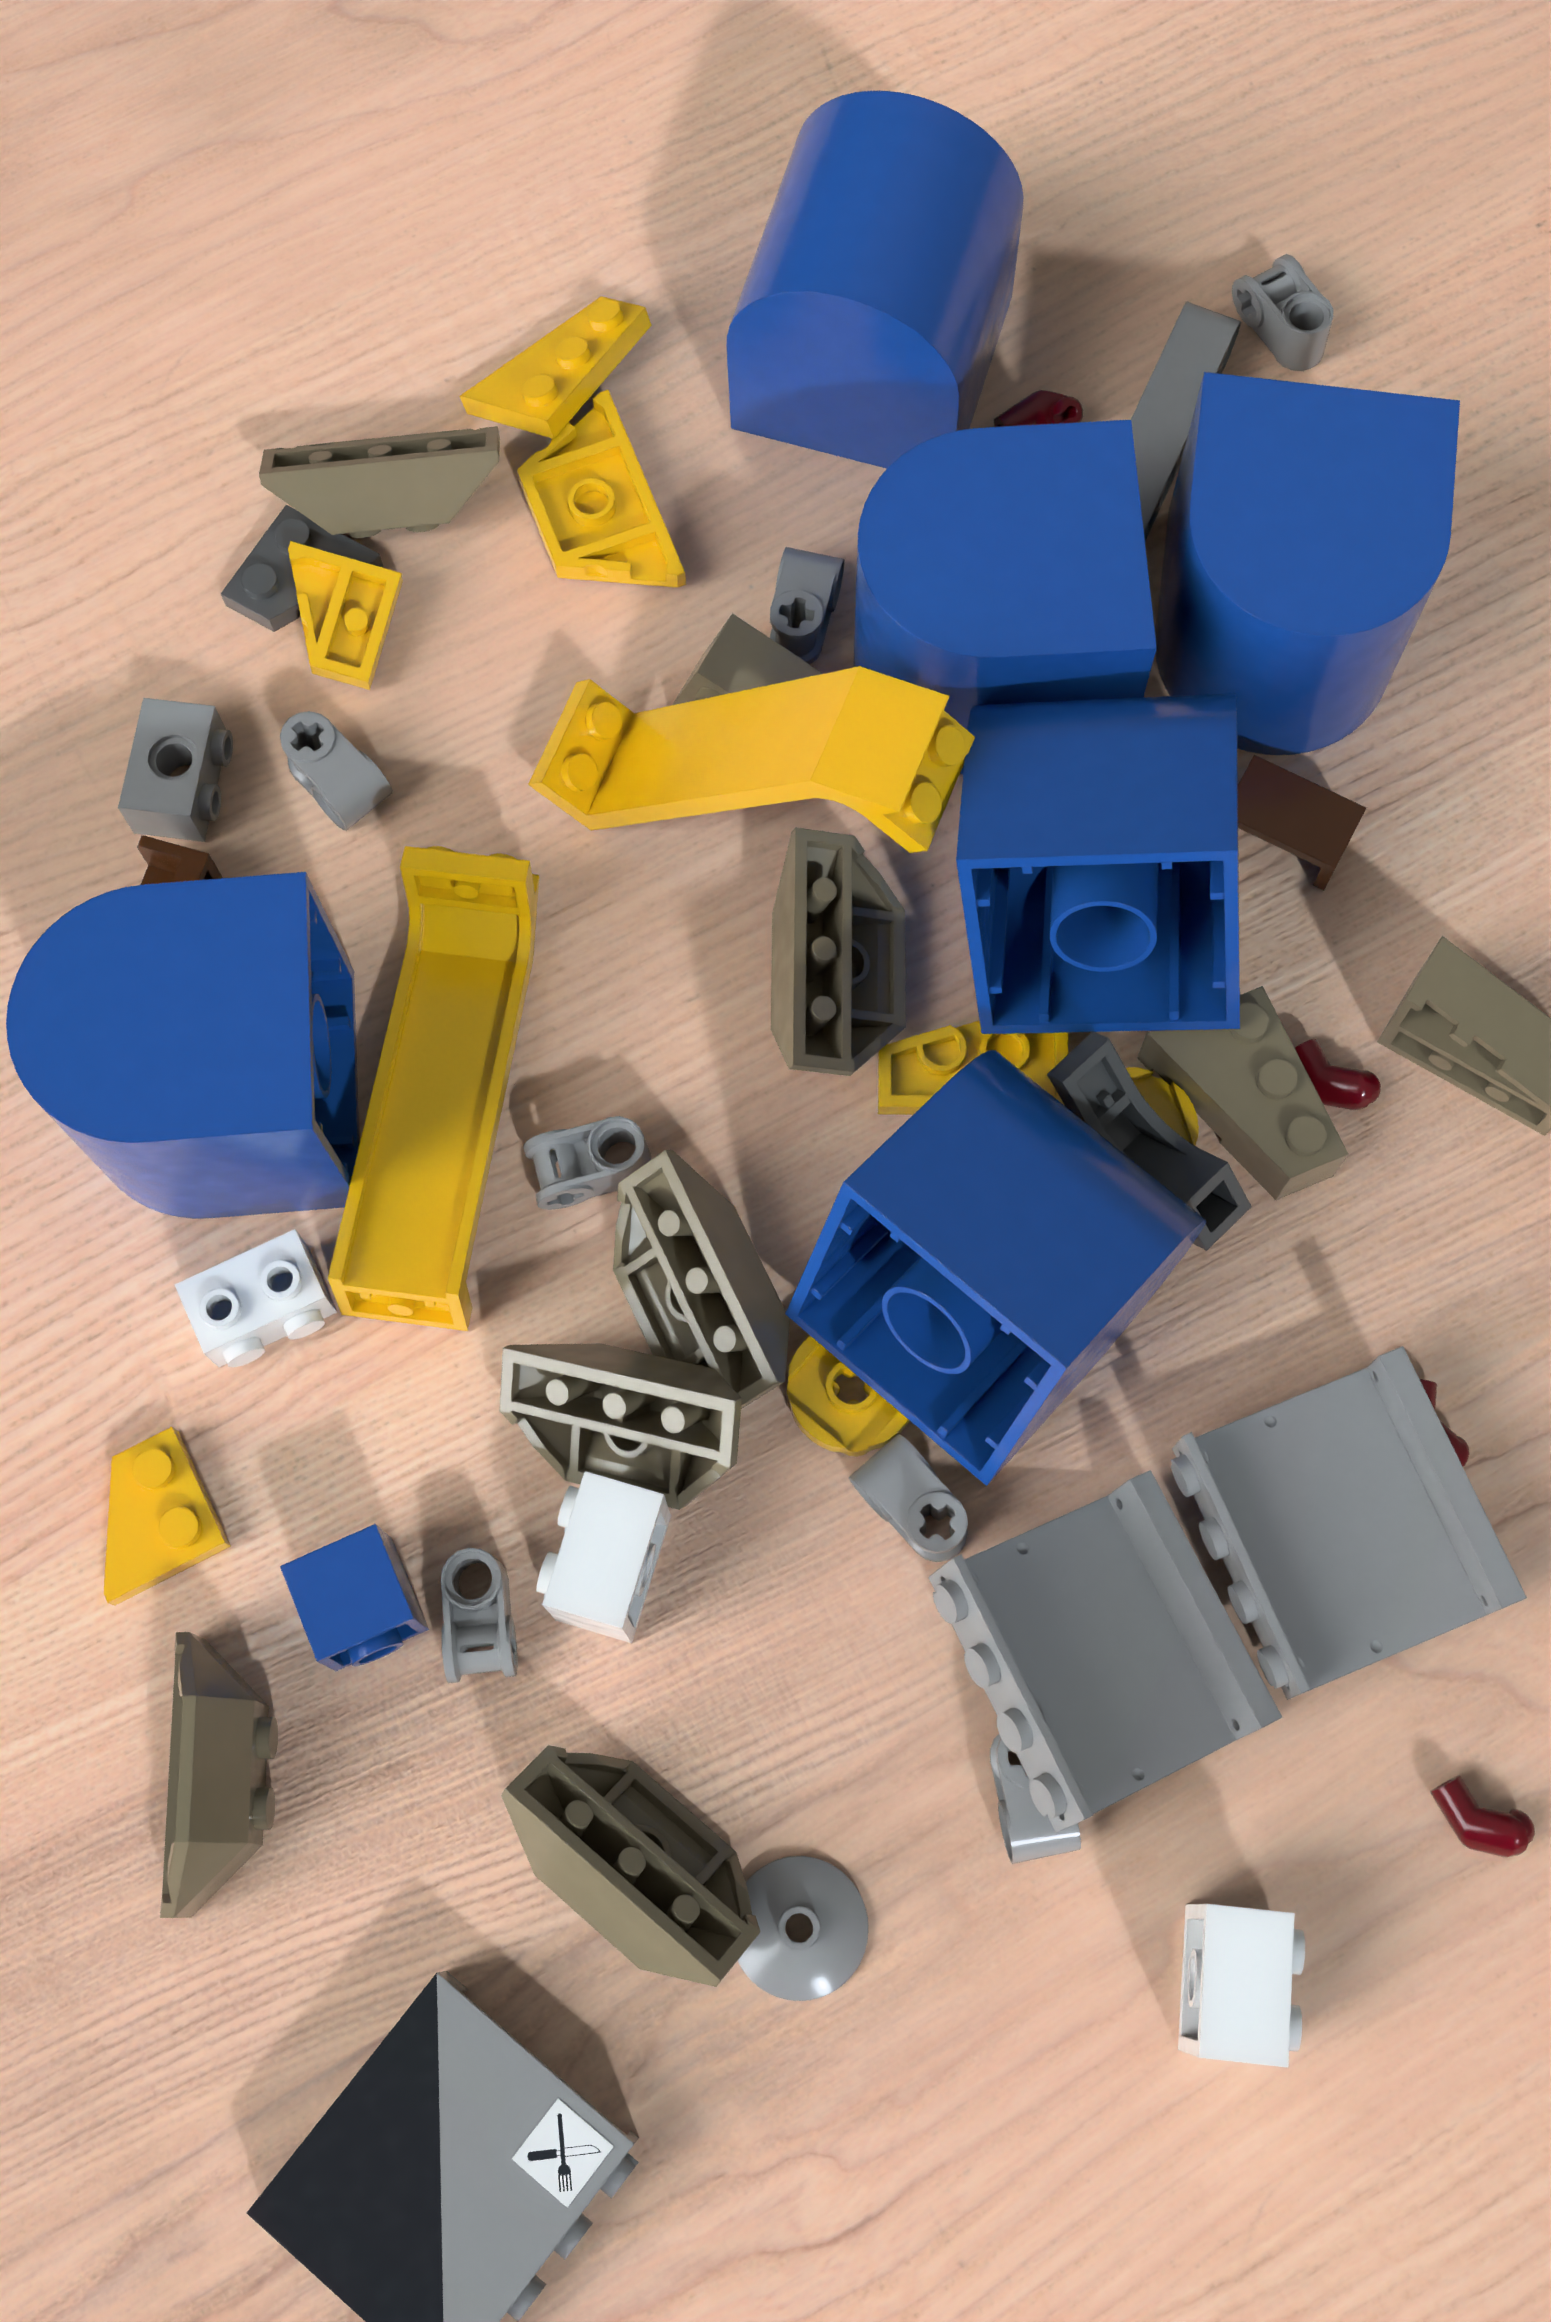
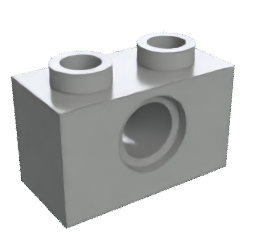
M143 698L118 809L134 834L205 842L209 821H216L220 812L221 791L217 784L221 766L227 767L229 765L233 751L232 733L230 730H226L215 706ZM191 765L182 775L170 776L176 768Z

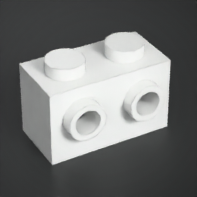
M295 1229L174 1284L203 1353L218 1367L226 1364L228 1367H239L248 1364L264 1354V1346L286 1336L292 1340L306 1337L324 1326V1318L337 1313L312 1254Z

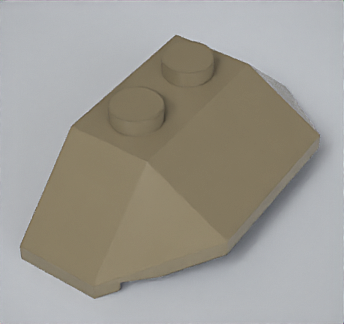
M498 426L479 428L477 430L463 429L303 445L287 449H266L263 451L259 477L263 487L331 535L348 533L349 536L354 538H366L378 534L381 530L405 527L412 532H425L435 529L439 524L450 523L498 464L500 450Z
M797 827L791 832L772 912L771 1031L789 1069L851 1076L906 1027L905 910L882 875L863 855L865 850L853 835Z
M664 1150L618 1183L617 1201L621 1202L615 1231L613 1271L652 1354L715 1369L742 1397V1409L785 1382L790 1319L785 1314L786 1311L735 1207L673 1150Z
M601 1343L531 1344L503 1347L500 1412L512 1425L516 1423L519 1425L532 1446L565 1481L581 1484L584 1472L587 1471L662 1493L665 1496L668 1507L680 1510L737 1464L742 1397L715 1369Z
M176 1632L175 1669L160 1918H191L263 1845V1830H270L272 1828L275 1816L274 1790L272 1787H265L266 1759H274L277 1752V1720L275 1717H268L269 1706L206 1639L190 1632Z
M548 1745L502 1793V1799L534 1875L639 1969L717 1987L759 1935L760 1928L756 1915H752L749 1892L737 1852L633 1761L593 1753H567L565 1748Z

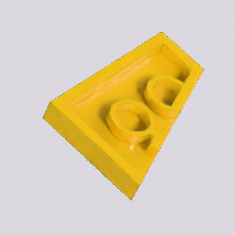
M600 296L461 394L460 399L466 413L554 439L652 326L647 310L643 306Z
M979 1020L956 1028L948 1025L886 1044L878 1051V1114L914 1115L962 1068L981 1054L990 1050H996L1064 1105L1047 1074L1068 1055V1032L982 1034Z

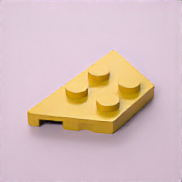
M609 390L599 392L593 398L594 408L574 426L568 422L545 449L536 451L517 469L519 483L558 578L677 588L686 585L684 568Z

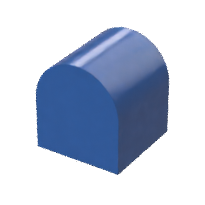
M862 91L842 95L826 102L810 114L797 137L727 333L726 346L731 429L887 469L901 455L931 438L970 428L1012 298L1024 199L1022 184L1013 162L997 141L984 129L945 105L919 96L892 91Z
M1204 372L1168 511L1155 632L1157 646L1155 653L1156 662L1162 682L1170 696L1236 693L1237 749L1264 755H1295L1318 750L1343 739L1363 724L1380 702L1448 554L1452 527L1460 400Z
M1131 420L958 430L931 438L913 447L894 461L879 477L864 504L858 529L854 667L861 666L950 696L944 711L965 729H967L973 705L1144 697L1157 646ZM963 765V768H962L960 774H963L964 765Z
M1237 694L973 705L969 715L967 730L975 736L969 753L964 758L956 863L981 1033L1014 1034L1240 1029Z
M306 872L124 887L93 897L74 907L61 916L41 935L24 958L11 988L6 1018L10 1056L21 1082L32 1098L121 1191L138 1203L160 1213L192 1219L345 1207L360 1144L354 970Z
M990 1050L972 1060L955 1074L843 1182L785 1314L987 1486L1088 1374L1138 1315L1194 1243L1205 1226L1206 1219L996 1050Z

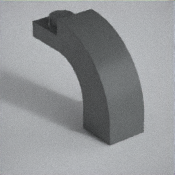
M1092 1031L1047 1074L1064 1105L1206 1219L1205 1226L1193 1243L1196 1246L1207 1251L1252 1207L1228 1162L1185 1140L1170 1128L1150 1107L1134 1084L1109 1038Z

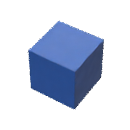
M377 1524L280 1566L316 1661L334 1671L341 1670L349 1665L360 1666L378 1660L402 1647L403 1641L429 1630L393 1539Z

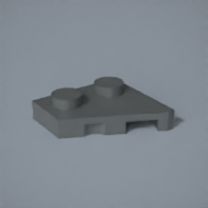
M285 505L221 592V596L227 607L275 632L295 621L300 616L288 552L290 541L382 568L383 563L379 553L343 534L331 535L299 511Z

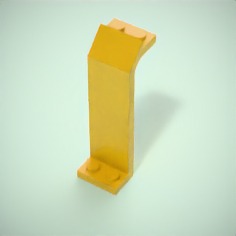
M861 666L633 713L591 679L576 682L528 785L591 831L811 798L827 799L846 805L859 812L905 850L913 853L928 851L963 768L964 758L969 753L975 736L944 711L950 696Z
M405 846L400 870L409 907L407 945L328 1280L341 1315L468 1331L473 1307L466 1279L533 964L539 875L532 874L529 860L516 859L507 854L496 853L486 856L455 852L442 846H431L428 848Z

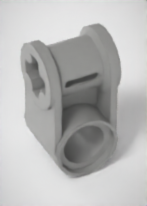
M1285 254L1275 259L1272 268L1253 278L1245 275L1234 281L1232 297L1238 314L1249 327L1253 328L1273 353L1277 362L1293 371H1305L1313 368L1321 361L1333 321V307L1330 301L1319 292L1306 276L1302 266L1293 256Z
M786 547L781 558L775 594L770 607V623L772 625L770 639L808 664H811L818 659L822 651L830 616L838 602L845 559Z
M310 711L301 712L290 717L283 725L280 740L282 749L288 757L290 772L295 780L314 797L326 815L342 830L347 831L392 794L393 790L390 783L377 765L366 754L357 750L329 719L323 715Z
M621 1116L608 1117L604 1120L571 1129L548 1131L527 1140L523 1147L525 1156L533 1159L540 1186V1191L536 1194L537 1205L539 1208L547 1210L570 1207L589 1198L618 1191V1183L651 1160V1153L640 1127L631 1119ZM627 1142L636 1147L629 1160L623 1163L612 1164L604 1160L606 1152L612 1145ZM557 1161H558L559 1168H560V1172H561V1177H560V1178L558 1177V1173H557V1169H556V1162H557Z
M897 1434L849 1477L855 1489L882 1519L889 1522L915 1552L924 1559L933 1562L948 1561L957 1556L965 1546L968 1535L966 1510L961 1502L939 1480L924 1457L902 1435ZM931 1515L934 1519L940 1521L949 1516L951 1518L949 1522L951 1537L946 1540L939 1534L932 1535L929 1539L924 1537L926 1533V1521L924 1518Z
M466 1548L457 1551L448 1558L442 1568L440 1581L444 1621L442 1625V1656L446 1680L448 1683H456L460 1681L462 1675L502 1671L505 1677H514L517 1675L518 1657L515 1626L511 1615L507 1571L498 1559L482 1549ZM476 1563L486 1564L492 1575L490 1588L479 1598L465 1599L459 1588L462 1572L470 1565ZM494 1646L491 1650L466 1652L469 1648Z
M998 1734L990 1748V1764L999 1800L998 1812L1002 1835L1010 1862L1015 1864L1080 1850L1081 1838L1078 1823L1060 1832H1055L1048 1816L1044 1817L1033 1803L1029 1790L1030 1780L1025 1775V1770L1022 1765H1010L1008 1752L1011 1750L1008 1749L1000 1734Z

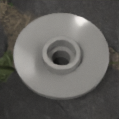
M807 1856L781 1858L768 1863L756 1871L747 1880L746 1885L749 1892L752 1915H756L760 1933L738 1960L742 1970L759 1988L773 1996L786 2000H813L837 1990L846 1983L858 1968L865 1953L868 1940V1917L865 1904L853 1882L832 1864ZM794 1914H804L812 1921V1935L804 1942H794L786 1934V1922Z

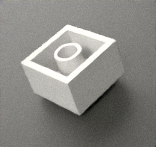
M587 1471L584 1472L579 1488L568 1487L558 1517V1526L565 1527L562 1544L558 1554L553 1552L547 1553L540 1570L536 1588L537 1592L544 1594L542 1605L556 1621L629 1643L633 1642L671 1518L664 1494Z
M1186 1904L1178 2050L1198 2058L1288 2068L1289 2051L1298 2052L1302 2037L1301 2008L1299 2005H1291L1292 1974H1302L1305 1960L1304 1932L1300 1929H1294L1295 1913L1215 1904Z

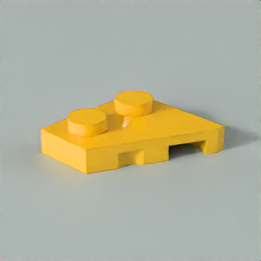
M290 541L288 552L312 674L370 690L402 587V573Z
M173 1427L112 1456L103 1594L107 1603L116 1606L231 1547L179 1432Z

